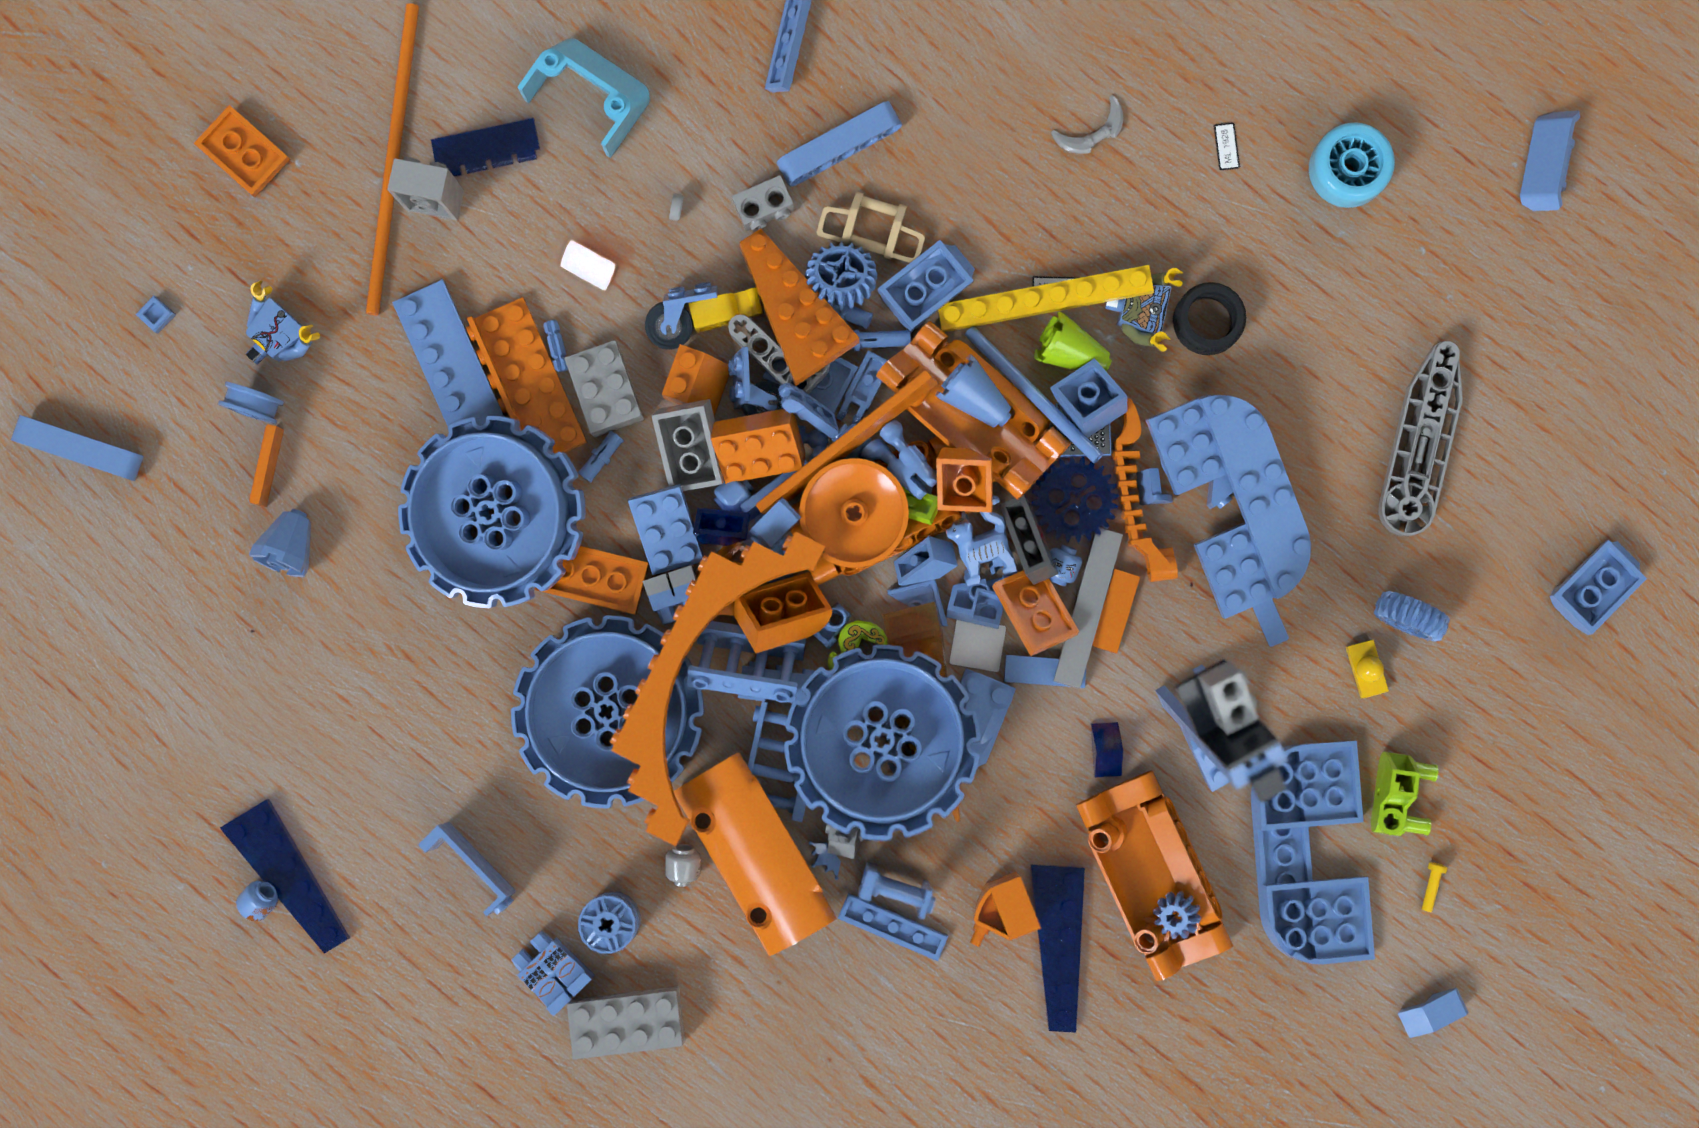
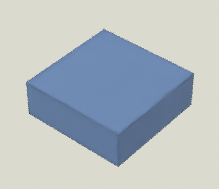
M153 296L135 315L158 334L176 314L158 297Z

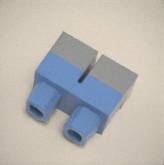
M692 565L669 572V576L663 574L643 581L652 609L658 613L663 625L676 621L673 619L675 614L674 607L680 604L685 605L689 597L685 594L692 580L697 581ZM671 583H672V586H673V590H674L675 596H674L673 591H672V588H671Z

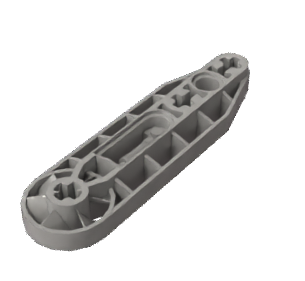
M1451 341L1439 342L1430 349L1406 388L1378 509L1382 524L1389 532L1398 536L1409 537L1423 532L1431 525L1436 513L1462 404L1460 351L1458 346ZM1434 375H1437L1441 378V387H1438L1434 384ZM1417 379L1421 380L1418 398L1411 399L1414 384ZM1452 388H1455L1456 402L1454 409L1447 407ZM1408 405L1416 406L1411 425L1404 424ZM1445 414L1452 415L1448 435L1441 433ZM1402 430L1409 431L1405 451L1398 450ZM1419 435H1420L1418 450H1417L1416 457H1415V459H1414V463H1416V464H1415V468H1414V471H1410V470H1411V466H1412V462H1413V458H1414V454H1415V449H1416L1418 437H1419ZM1428 438H1429L1428 445H1427V450H1426V454H1425V458H1424V462H1423V466H1422V471H1421V473H1419V472H1418L1419 465L1422 464L1425 446H1426L1427 440H1428ZM1439 439L1446 440L1442 460L1435 459ZM1396 455L1403 457L1399 477L1392 476ZM1433 465L1440 466L1436 486L1429 485ZM1409 479H1412L1417 481L1418 484L1408 483ZM1390 481L1397 483V485L1389 488ZM1428 491H1433V492H1434L1433 498H1432V495H1431ZM1408 505L1407 509L1410 508L1411 513L1406 515V510L1403 511L1402 509L1403 506ZM1419 517L1425 524L1420 527L1414 519ZM1400 522H1407L1404 532L1399 531Z

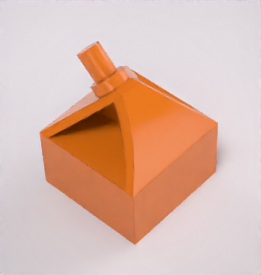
M1017 872L990 881L983 887L974 910L973 919L975 924L973 928L975 931L970 943L980 947L985 934L988 935L989 931L1011 941L1041 929L1021 876Z

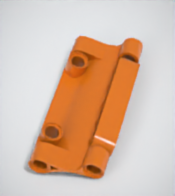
M928 321L903 350L890 358L880 368L876 377L893 392L897 393L923 371L927 370L933 375L939 384L906 410L950 448H969L991 458L992 482L997 481L1019 500L1037 479L1066 451L1071 442L1054 427L1048 429L1050 420L1018 388L961 340H953L948 343L947 339L949 336L934 323ZM970 354L977 359L1011 406L1009 411L1011 417L1002 427L997 425L993 428L935 396L937 391L943 393L945 389L941 385L960 363L965 365L969 362L966 357Z

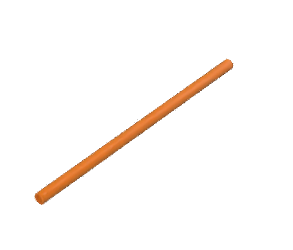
M407 3L405 8L365 312L378 316L380 311L394 197L387 189L394 158H400L419 6L412 3Z

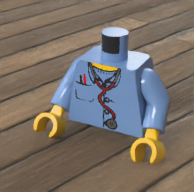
M262 280L253 283L250 289L253 298L246 334L255 344L245 355L257 365L267 354L278 362L303 357L311 346L312 341L320 338V334H311L312 324L302 326L276 301L270 297L267 299L266 296L272 293L271 286L264 287L262 290Z

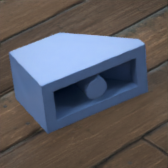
M782 498L750 529L742 541L750 547L753 542H756L773 550L787 536L801 516Z
M930 536L894 561L898 584L902 586L939 579L958 566L953 543Z

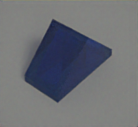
M1118 722L1092 723L1091 738L1094 778L1122 776L1123 744Z

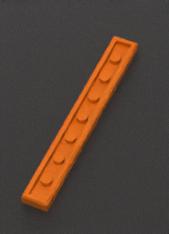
M926 370L914 378L756 503L760 513L766 514L782 498L788 503L806 488L809 481L818 471L833 462L845 458L887 423L939 384L934 376Z

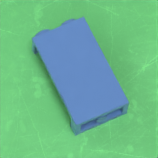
M450 822L437 825L418 846L426 853L437 849L446 841L499 896L483 913L488 916L493 912L497 915L501 911L503 912L514 901L511 896L516 890Z

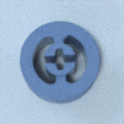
M225 382L224 386L228 389L224 401L218 402L219 406L256 420L277 424V420L274 417L278 406H283L284 401L245 386Z

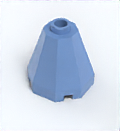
M291 509V512L283 511L253 544L249 556L253 557L252 559L255 562L271 570L280 572V569H289L286 575L305 577L309 568L311 522L306 518L307 514L296 509Z

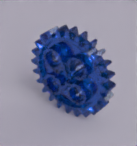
M1071 456L1069 464H1065L1061 458L1059 462L1060 467L1056 468L1052 464L1050 466L1051 473L1044 472L1042 474L1045 480H1037L1035 482L1040 487V490H1033L1032 495L1039 499L1032 501V506L1040 507V509L1036 510L1034 514L1036 517H1043L1039 522L1040 526L1049 525L1046 530L1047 534L1054 530L1056 531V540L1065 535L1066 543L1070 542L1071 537H1075L1077 544H1080L1081 536H1085L1090 542L1091 533L1094 532L1100 537V527L1109 529L1106 519L1115 520V516L1110 510H1118L1119 506L1112 503V501L1119 499V494L1111 493V491L1117 488V484H1108L1112 475H1102L1104 466L1096 470L1094 469L1095 463L1092 461L1089 465H1085L1084 457L1080 459L1079 463H1075L1073 456ZM1075 476H1082L1086 479V484L1081 488H1076L1072 485L1071 480ZM1095 486L1096 489L1080 498V505L1077 506L1075 503H1072L1060 514H1055L1057 509L1070 503L1071 495L1079 497L1088 488ZM1053 491H1060L1063 493L1064 499L1059 503H1053L1049 499V495ZM1096 497L1101 500L1102 505L1099 509L1092 510L1087 506V500ZM1067 513H1076L1080 518L1079 522L1075 525L1067 524L1064 520Z

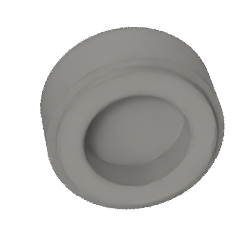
M673 194L669 220H680L683 195Z

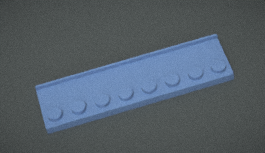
M441 279L432 285L392 302L447 426L472 417L480 418L483 425L486 422L487 416L505 417L445 281ZM484 479L480 482V489L483 493L487 490V483Z

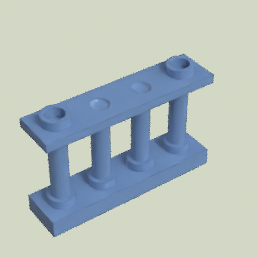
M711 621L697 638V644L703 645L699 667H688L687 686L700 690L707 689L776 700L781 703H793L796 700L798 683L790 682L794 659L803 661L806 638L757 653L753 675L739 674L736 672L741 651L755 653L740 625ZM714 647L730 649L726 671L709 669ZM768 655L783 658L779 680L763 677Z
M762 701L761 706L756 705L753 721L757 722L748 767L754 775L791 782L795 786V783L801 778L799 773H790L787 770L755 764L758 748L785 753V742L763 738L761 734L764 721L786 726L788 715L767 711L769 702ZM798 792L797 797H791V799L767 794L774 807L788 810V813L793 814L792 820L803 821L806 803Z
M867 861L859 885V898L870 901L872 895L877 896L881 894L916 906L919 918L924 919L926 913H932L936 897L932 896L933 889L929 881L923 880L921 888L881 876V872H878L877 864Z

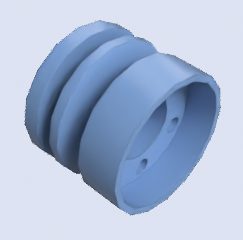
M608 891L596 896L582 909L578 919V931L582 941L591 950L600 954H612L622 950L636 936L640 927L641 914L637 904L628 895L621 892ZM605 919H612L614 921L611 928H604L602 926Z

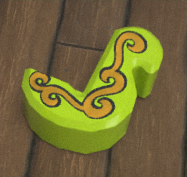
M858 620L847 624L840 632L838 640L841 654L859 648L861 639L877 645H887V637L879 626L871 622ZM835 652L829 654V670L834 668L833 658L838 656Z

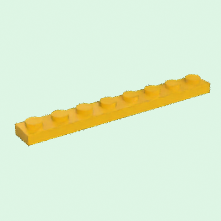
M1145 265L949 302L938 311L941 330L949 332L1152 294L1154 289L1150 266Z

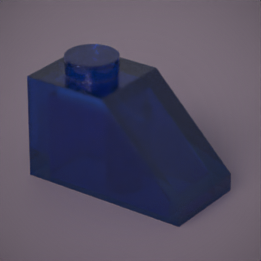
M697 508L693 534L702 544L728 546L745 541L747 539L751 514L749 512Z

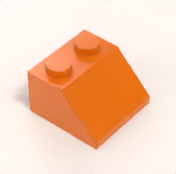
M680 344L662 396L665 400L679 405L710 399L715 417L730 376L728 364L704 352Z
M942 447L936 458L938 510L992 513V459L969 448Z

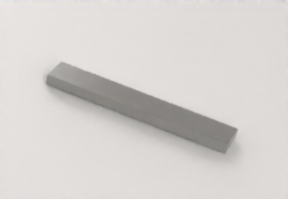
M1099 527L1095 530L1071 615L1079 633L1077 636L1064 641L1053 679L1054 682L1077 689L1081 687L1123 534Z

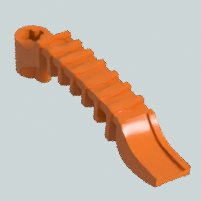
M1127 398V412L1123 414V429L1119 437L1113 442L1114 451L1112 452V459L1115 464L1113 472L1117 478L1115 485L1119 492L1118 503L1122 507L1121 518L1125 521L1124 531L1128 534L1129 538L1127 542L1128 547L1133 546L1145 556L1149 582L1177 579L1178 569L1173 547L1157 549L1152 543L1151 537H1143L1142 532L1147 531L1146 522L1135 524L1134 518L1143 517L1142 508H1131V503L1139 502V494H1129L1128 489L1137 488V480H1126V474L1137 473V464L1124 465V459H1140L1141 456L1140 450L1123 451L1122 447H1128L1139 439L1141 423L1132 399Z

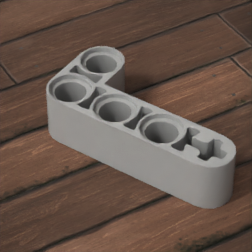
M736 315L731 318L728 328L732 339L741 348L748 347V354L781 385L783 383L792 384V374L788 366L781 372L775 371L772 368L775 361H785L782 349L747 316ZM737 325L741 327L746 325V331L751 336L749 341L743 332L737 333ZM757 342L767 343L768 348L764 353H757L753 350ZM830 363L806 379L807 385L802 389L804 392L809 394L827 376L830 371Z

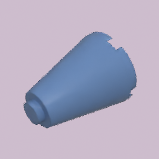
M970 354L966 357L969 362L965 365L960 363L941 385L945 389L943 393L937 391L935 396L993 428L997 425L1002 427L1011 417L1009 413L1011 406L977 359Z

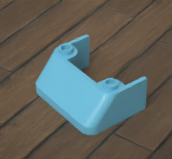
M573 38L566 39L543 51L517 88L523 99L529 103L548 76H558L567 66L609 94L604 102V111L615 124L605 136L601 145L605 154L611 158L650 102L648 88L579 40Z

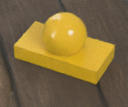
M1374 639L1347 646L1346 651L1360 698L1364 699L1389 692L1384 677V665L1379 659Z

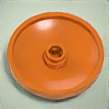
M850 458L833 462L813 476L803 492L799 515L801 516L800 524L804 536L826 546L822 558L842 567L858 568L875 564L886 558L896 549L906 532L909 508L904 489L890 471L873 461Z

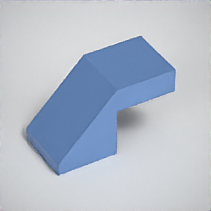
M1453 988L1432 994L1425 1003L1403 1008L1398 1012V1015L1409 1038L1435 1032L1466 1016L1469 1012L1458 989Z

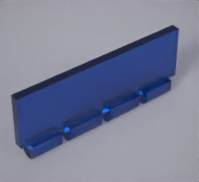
M534 118L431 139L435 162L446 165V168L454 177L462 175L461 166L465 165L467 174L488 170L486 160H491L493 169L513 165L512 155L515 154L517 155L518 163L536 160L535 150L540 149Z

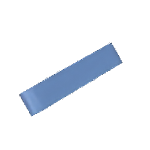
M886 101L787 153L776 164L788 185L793 187L895 133L902 127V123L891 103Z
M19 415L11 440L132 481L136 480L144 458L143 455Z

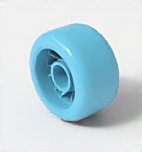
M1345 123L1326 133L1316 145L1309 161V177L1315 191L1328 203L1343 208L1359 207L1376 198L1390 182L1395 168L1394 152L1388 139L1376 128L1364 123ZM1345 163L1350 164L1354 172L1348 170Z

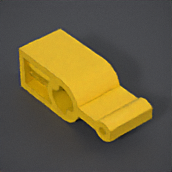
M750 288L737 293H726L718 295L717 298L688 303L697 333L727 326L731 318L736 315H745L750 318L763 314L756 288Z

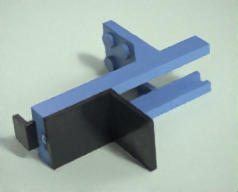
M1225 659L1207 668L1201 664L1192 669L1195 675L1175 686L1182 704L1165 685L1155 690L1163 708L1180 726L1203 778L1212 792L1229 782L1236 789L1250 783L1258 799L1261 802H1265L1286 790L1277 767L1287 762V758L1278 738L1259 719L1229 734L1215 721L1199 676L1226 663Z

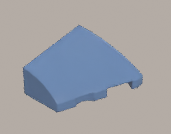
M1002 575V578L988 581L980 579V583L967 586L966 583L953 585L946 617L999 629L1003 606L992 586L995 582L1006 577Z

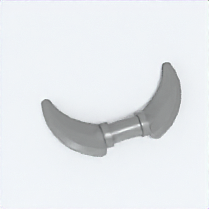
M1113 95L1110 96L1111 109L1105 125L1091 135L1080 138L1068 137L1058 133L1056 130H1052L1051 135L1059 146L1069 152L1077 154L1090 153L1091 148L1098 142L1109 137L1116 138L1123 124V111L1120 103Z

